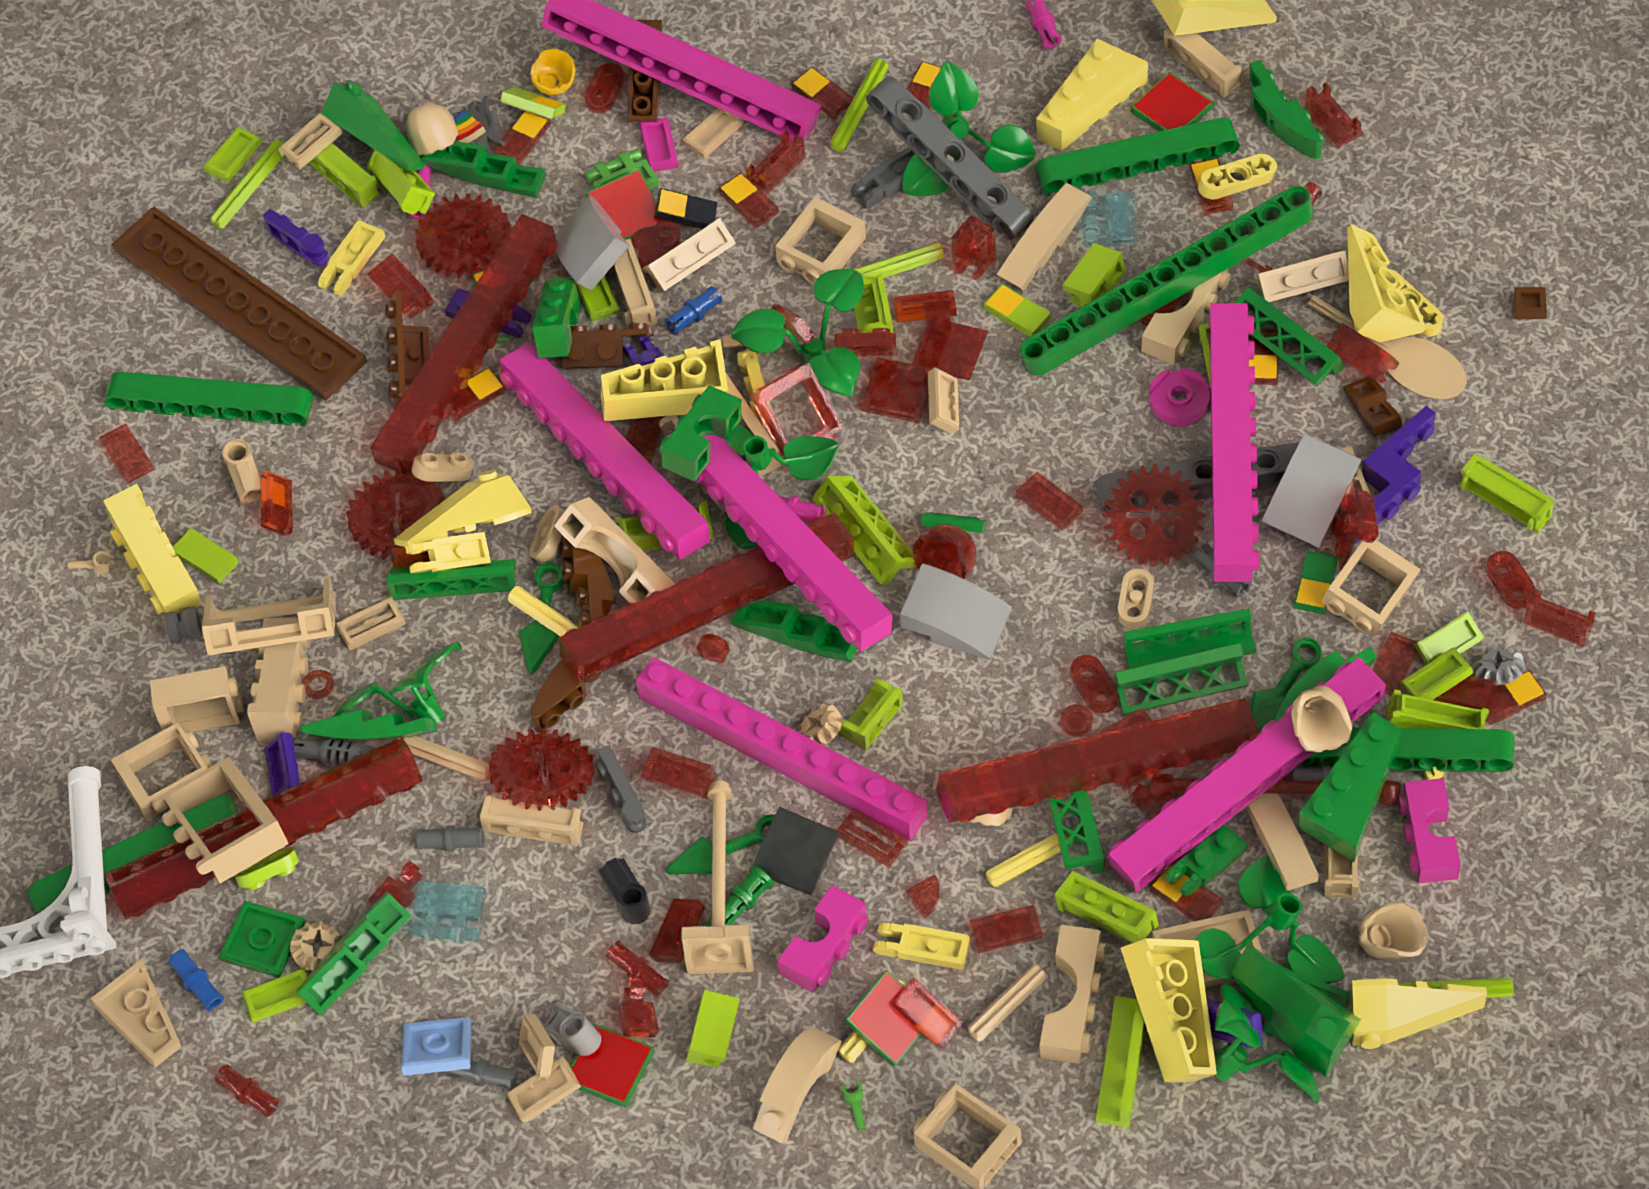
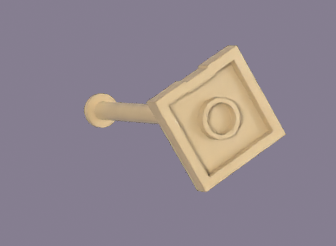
M714 781L707 790V797L713 801L712 927H682V943L687 974L754 972L749 925L725 926L726 801L732 796V790L725 781Z

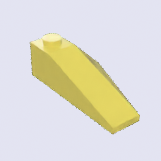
M1152 0L1174 36L1274 23L1277 19L1265 0Z
M1351 224L1347 228L1349 305L1354 329L1360 336L1369 337L1378 342L1422 333L1426 328L1420 311L1414 300L1409 299L1407 301L1402 293L1401 288L1404 284L1401 279L1395 277L1386 267L1390 261L1373 234Z
M496 470L485 471L478 474L479 479L466 483L394 538L395 545L406 547L412 544L424 543L431 539L448 537L449 530L452 533L476 530V523L485 524L493 522L494 525L531 514V507L509 475L497 474Z
M1397 979L1352 980L1348 1011L1361 1019L1351 1036L1352 1045H1361L1364 1049H1375L1381 1046V1044L1390 1043L1484 1008L1487 996L1486 987L1447 984L1439 989H1431L1427 986V982L1416 981L1413 984L1414 986L1408 987L1398 986Z

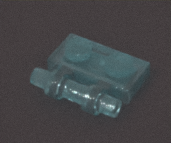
M1086 192V194L1092 197L1083 212L1085 223L1082 225V234L1086 238V245L1092 246L1093 243H1098V237H1106L1107 247L1137 246L1135 192L1105 193V202H1098L1095 192ZM1097 215H1106V224H1099L1097 222Z
M420 881L415 913L417 917L427 918L425 924H413L412 936L424 937L425 941H436V938L451 939L454 940V943L465 944V941L478 942L479 928H467L468 921L481 922L486 897L485 887ZM439 918L456 920L455 926L438 925Z

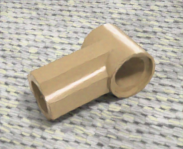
M241 439L227 442L223 448V457L240 502L250 503L259 500L262 497V481L249 445Z

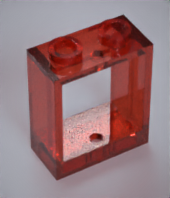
M809 363L795 366L748 394L783 458H785L783 448L789 441L767 402L800 382L825 425L808 436H820L834 440L838 437L836 432L844 428Z

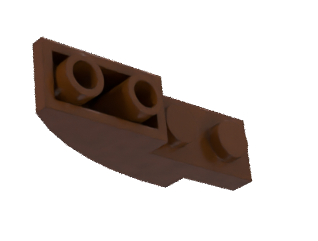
M662 19L637 20L663 32ZM629 67L627 121L657 122L661 81Z
M562 538L560 557H564L565 560L562 567V580H566L567 593L576 594V604L581 605L578 627L583 629V638L589 643H597L604 621L607 620L614 601L611 583L604 564L598 555L585 549L575 548L566 538Z
M618 627L594 646L584 638L552 670L542 685L531 711L533 727L537 733L545 727L549 729L556 725L560 716L569 709L574 710L581 706L587 696L585 683L595 681L604 668L611 663H619L625 657L628 651L626 635Z

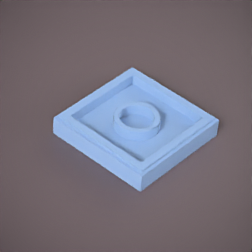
M470 1017L403 1024L401 1066L403 1076L470 1069Z

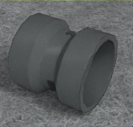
M196 606L186 608L181 613L174 611L164 613L170 643L180 642L183 637L188 636L191 638L202 637Z

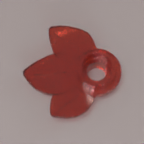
M663 220L656 223L652 228H641L632 235L631 242L633 248L639 249L638 261L641 270L681 244L679 242L681 231L675 222ZM665 230H669L671 232V234L667 237H662L660 235L661 232Z

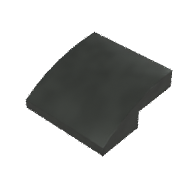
M779 807L753 865L762 869L773 881L812 895L825 869V863L839 838V831Z

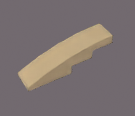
M1066 183L1029 226L996 275L1024 291L1038 268L1042 269L1056 247H1061L1092 197Z
M1272 786L1245 808L1261 845L1265 846L1274 869H1278L1284 886L1288 891L1317 882L1319 875L1290 814Z

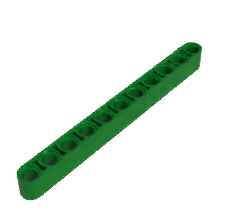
M1293 186L1027 338L1020 346V353L1026 370L1030 374L1037 376L1050 372L1305 225L1313 217V206L1309 191L1302 186Z

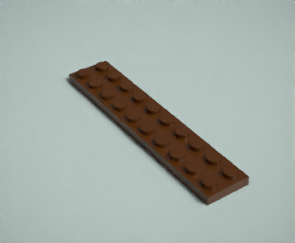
M154 206L112 243L114 251L325 401L367 363L365 354Z

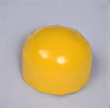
M556 48L540 52L539 57L531 67L532 85L539 92L550 96L565 93L572 85L575 77L573 58L567 52Z

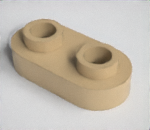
M426 452L414 458L412 473L418 479L428 482L466 481L471 477L473 463L465 454L459 452L452 454Z
M558 505L552 506L543 515L529 551L530 557L541 564L555 559L560 550L558 545L562 534L554 525L565 510Z
M1133 569L1128 571L1123 577L1118 603V620L1126 628H1141L1149 620L1154 593V578L1148 571ZM1140 585L1143 589L1138 591L1134 590L1133 587ZM1131 612H1136L1139 614V616L1131 617L1128 614Z

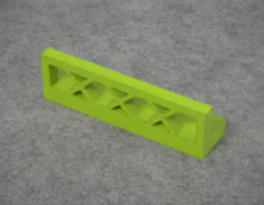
M853 476L826 477L812 497V500L817 505L825 506V516L880 585L889 584L900 569H911L919 566L921 560Z
M1115 996L1096 1123L1130 1127L1145 1031V1021L1138 1000L1134 998Z

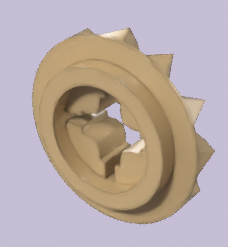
M823 703L818 709L812 708L808 716H803L804 721L798 724L797 729L802 735L825 746L839 732L842 725V714L834 705L828 706ZM818 724H821L823 727H822V728H820V727L817 728L816 726H817Z
M322 921L312 924L307 922L304 927L295 931L290 945L291 955L301 968L313 972L317 965L339 942L342 935L336 931L334 925L329 926ZM317 936H320L322 945L326 947H321L319 952H317V957H314L313 947L308 944H313Z

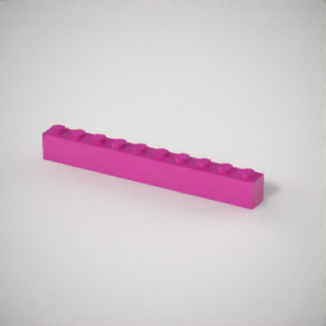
M549 0L545 5L541 27L802 146L817 124L821 104L593 0Z
M1210 303L1214 582H1252L1253 570H1259V550H1253V543H1258L1259 527L1258 523H1252V516H1258V497H1252V489H1257V470H1251V463L1257 462V444H1251L1250 437H1256V418H1250V411H1255L1256 395L1255 392H1249V385H1255V366H1249V359H1254V341H1248V334H1254V316H1248V303Z
M530 342L499 359L501 367L499 376L503 385L507 389L512 388L517 393L520 402L524 406H529L534 411L536 418L541 424L546 423L551 428L555 438L559 442L563 441L569 447L575 459H581L587 465L590 474L594 478L599 477L610 495L613 497L617 496L622 501L626 511L630 515L635 514L640 519L643 528L649 534L653 533L659 539L661 546L666 552L671 551L681 560L710 542L708 522L608 421H604V417L546 358L538 357L537 349Z
M715 435L702 436L710 440V462L695 482L700 483L708 491L710 498L726 510L729 518L733 522H737L745 530L747 537L752 542H757L764 550L766 557L771 562H776L783 570L785 577L790 582L796 583L802 590L804 597L809 602L816 604L824 618L829 623L833 622L848 643H853L861 652L890 635L892 613L723 438Z
M655 657L650 660L636 679L639 699L910 842L928 817L925 798Z
M1360 657L1351 664L1346 662L1341 665L1335 672V676L1328 682L1322 681L1315 686H1328L1342 697L1351 723L1385 697V683ZM1293 704L1286 710V715L1277 722L1272 720L1267 723L1258 737L1252 741L1246 740L1237 748L1236 754L1230 759L1219 761L1211 769V773L1202 781L1197 779L1187 787L1184 795L1177 800L1171 799L1161 808L1160 814L1152 820L1148 818L1141 822L1132 836L1126 840L1124 838L1118 840L1111 847L1108 854L1109 866L1134 894L1148 885L1315 753L1314 751H1306L1300 744L1299 738L1295 736L1291 715Z

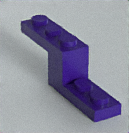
M1428 406L1419 411L1363 461L1362 474L1365 481L1380 493L1348 521L1346 537L1354 544H1357L1363 537L1365 538L1367 534L1372 536L1381 521L1392 519L1398 512L1399 505L1406 499L1412 501L1420 492L1421 471L1409 463L1406 458L1412 453L1414 445L1420 440L1423 442L1427 441L1435 430V412Z

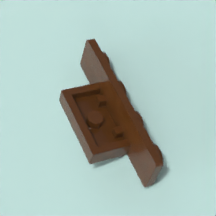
M395 290L392 299L387 300L385 306V317L390 319V327L387 328L386 344L391 345V353H389L387 359V371L392 372V380L389 381L388 398L393 399V409L400 410L405 399V384L428 386L431 381L428 327L403 325L402 292Z
M647 323L629 324V329H617L616 324L599 325V330L587 331V326L585 325L570 326L573 341L569 356L562 357V368L624 366L623 337L654 336V330L647 328ZM531 333V339L535 341L534 333Z

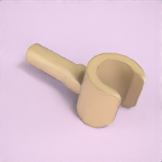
M99 551L94 554L93 560L68 561L67 566L68 569L87 568L94 569L97 574H105L109 571V565L99 564V562H110V554L105 551Z

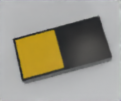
M660 188L654 217L703 229L715 220L718 202Z

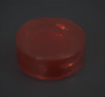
M714 634L703 635L696 647L697 652L702 658L719 664L725 661L730 652L727 642Z
M325 670L310 672L302 683L305 685V694L312 699L327 697L331 694L335 685L332 675ZM322 677L327 680V685L322 690L314 691L309 687L310 682L315 678Z
M1073 704L1063 710L1061 714V728L1067 735L1082 737L1091 731L1093 715L1086 706Z

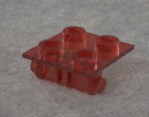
M941 309L933 317L929 318L912 362V367L928 371L936 367L953 377L970 380L988 331L951 322L950 313Z
M1353 482L1349 494H1344L1341 513L1339 517L1335 516L1332 523L1331 532L1336 537L1334 554L1339 559L1340 570L1345 566L1356 539L1372 543L1379 536L1374 497L1367 491L1359 492L1357 482Z

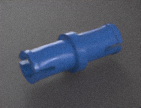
M710 286L695 299L685 301L684 307L665 319L667 328L678 322L669 331L677 335L692 322L702 320L706 312L722 302L720 293L709 299L718 290Z
M184 949L178 950L169 958V965L182 978L185 989L189 992L192 991L207 1011H211L223 1002L224 997L208 980V973L205 969H199Z

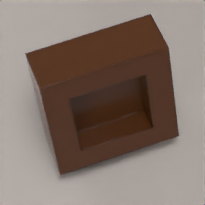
M1514 287L1515 319H1546L1545 287Z

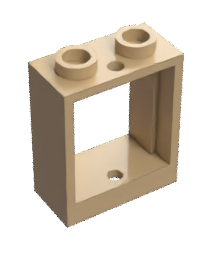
M814 197L776 244L777 263L785 271H795L803 275L809 283L814 284L821 274L843 268L866 238L865 221ZM813 223L842 237V240L823 263L794 249Z
M1367 534L1330 585L1321 603L1325 604L1331 613L1342 616L1353 623L1358 631L1365 634L1369 633L1375 637L1421 569ZM1359 561L1399 586L1380 614L1340 589Z
M226 666L150 680L152 705L162 731L179 722L184 732L190 730L192 733L240 724L239 713L245 711L242 694L238 691L236 678H230Z
M179 722L111 759L118 778L145 821L161 813L155 811L152 807V801L155 798L212 766L205 753L199 755L196 748L199 747V744L190 730L184 732ZM181 747L194 766L195 771L148 796L134 772Z
M955 1083L949 1092L945 1090L939 1095L934 1104L935 1108L929 1116H922L913 1129L915 1147L972 1188L983 1189L1021 1144V1129ZM957 1108L998 1135L972 1168L932 1141V1138Z

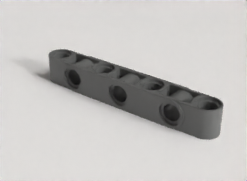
M886 76L866 95V102L869 107L999 234L1004 233L1009 236L1007 239L1013 240L1033 221V214L1030 209L897 79L892 76ZM902 113L910 115L912 120L904 118ZM944 154L952 156L955 162L947 160ZM987 196L995 198L997 204L989 201Z
M1299 442L1257 448V462L1251 463V470H1257V489H1252V491L1278 487ZM1212 455L1109 473L1099 477L1095 484L1102 512L1112 515L1212 498Z

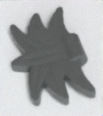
M487 95L483 97L480 103L479 112L475 104L471 102L468 107V113L484 127L486 132L470 143L486 146L488 153L491 152L489 140L498 146H505L498 135V130L501 128L497 113L490 111Z

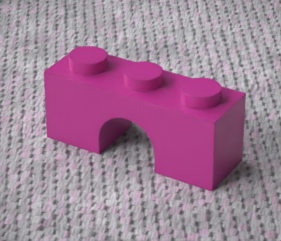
M1444 778L1404 782L1403 795H1398V808L1400 815H1406L1407 824L1403 825L1405 843H1411L1413 853H1409L1411 873H1417L1419 884L1458 880L1461 864L1455 836L1438 837L1427 829L1433 823L1446 822L1448 819L1449 802Z
M834 885L830 886L814 909L815 923L829 932L827 936L818 942H808L795 936L778 960L779 975L811 993L816 990L818 985L824 986L828 982L832 974L831 967L837 959L840 961L844 959L850 948L849 941L854 934L860 935L868 922L865 902Z

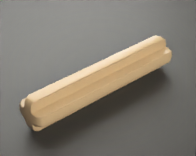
M417 736L406 737L402 741L401 750L408 754L480 781H485L490 775L491 765L489 763Z
M1031 965L968 1026L969 1035L978 1042L982 1041L1045 980V972L1038 965Z

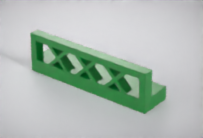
M1250 287L1235 302L1248 303V308L1255 312L1254 325H1256V330H1254V334L1248 335L1317 387L1330 372L1337 375L1343 370L1344 365L1336 353ZM1261 324L1272 325L1278 330V336L1263 337L1261 335ZM1283 342H1294L1300 347L1301 354H1285ZM1272 343H1278L1279 348ZM1314 358L1323 365L1315 376L1306 370V359Z
M515 559L496 560L481 566L438 572L430 570L419 573H410L409 567L390 569V574H387V585L393 600L512 591L516 586Z
M1250 609L1124 632V654L1128 669L1241 643L1244 656L1255 654L1256 646L1251 632L1252 616Z
M1241 643L1115 672L1113 681L1122 714L1128 715L1247 687L1248 682L1242 664L1244 654ZM1234 664L1239 680L1226 683L1216 677L1221 667ZM1215 669L1213 674L1207 672L1206 670ZM1200 673L1208 678L1209 681L1204 689L1194 690L1185 684L1189 675ZM1184 676L1182 681L1176 679L1177 677ZM1168 680L1178 686L1174 695L1166 698L1154 692V689L1160 681ZM1212 681L1218 684L1217 686L1209 687ZM1153 683L1150 689L1144 686ZM1136 687L1147 693L1141 704L1128 706L1124 690ZM1181 689L1187 691V693L1179 694ZM1150 696H1152L1153 698L1157 699V700H1153V701L1147 702L1148 699L1150 698Z
M1073 745L1038 752V759L1065 870L1089 865L1091 874L1104 872V856L1077 746ZM1064 758L1065 769L1059 775L1048 768L1047 761ZM1061 784L1071 790L1072 797L1067 803L1055 797L1054 794ZM1068 812L1078 819L1079 825L1074 831L1063 826L1061 823ZM1074 841H1077L1084 845L1086 855L1070 858L1068 849Z

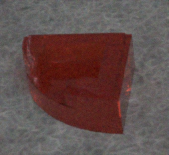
M935 874L907 889L908 896L924 919L936 909L937 902L940 899V886Z

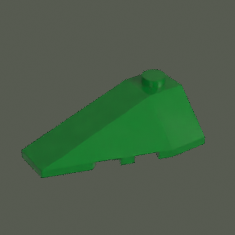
M352 80L333 83L322 109V115L405 170L424 169L426 164L376 100L363 91L364 87L361 84Z
M1250 944L1247 945L1231 971L1232 976L1294 1055L1326 1077L1361 1019Z

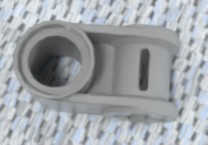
M556 1002L553 1006L554 1012L545 1024L542 1025L553 1044L580 1056H587L595 1052L601 1044L602 1038L600 1033L583 1014L568 1008L562 1003Z

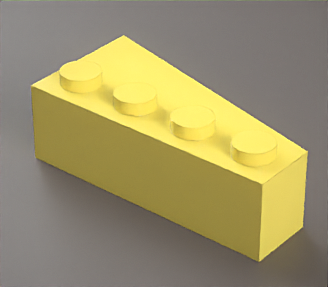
M1097 39L1036 118L1037 140L1061 151L1089 130L1093 123L1098 119L1104 118L1118 103L1124 102L1133 91L1147 83L1148 62Z
M721 340L712 341L710 346L700 349L696 347L686 349L684 354L667 358V356L656 358L654 363L644 366L636 364L601 375V402L604 421L687 414L695 397L699 394L702 395L709 385L728 393Z
M135 484L103 500L114 527L113 530L109 531L112 539L118 548L124 546L127 552L123 553V556L131 570L134 568L138 569L140 574L136 575L143 591L150 590L153 594L150 601L157 614L171 611L181 613L186 608L202 605L196 586L180 558L176 556L165 532L161 531L150 506L146 507L138 485Z
M1145 938L1121 947L1164 1082L1187 1083L1216 1075L1199 941Z

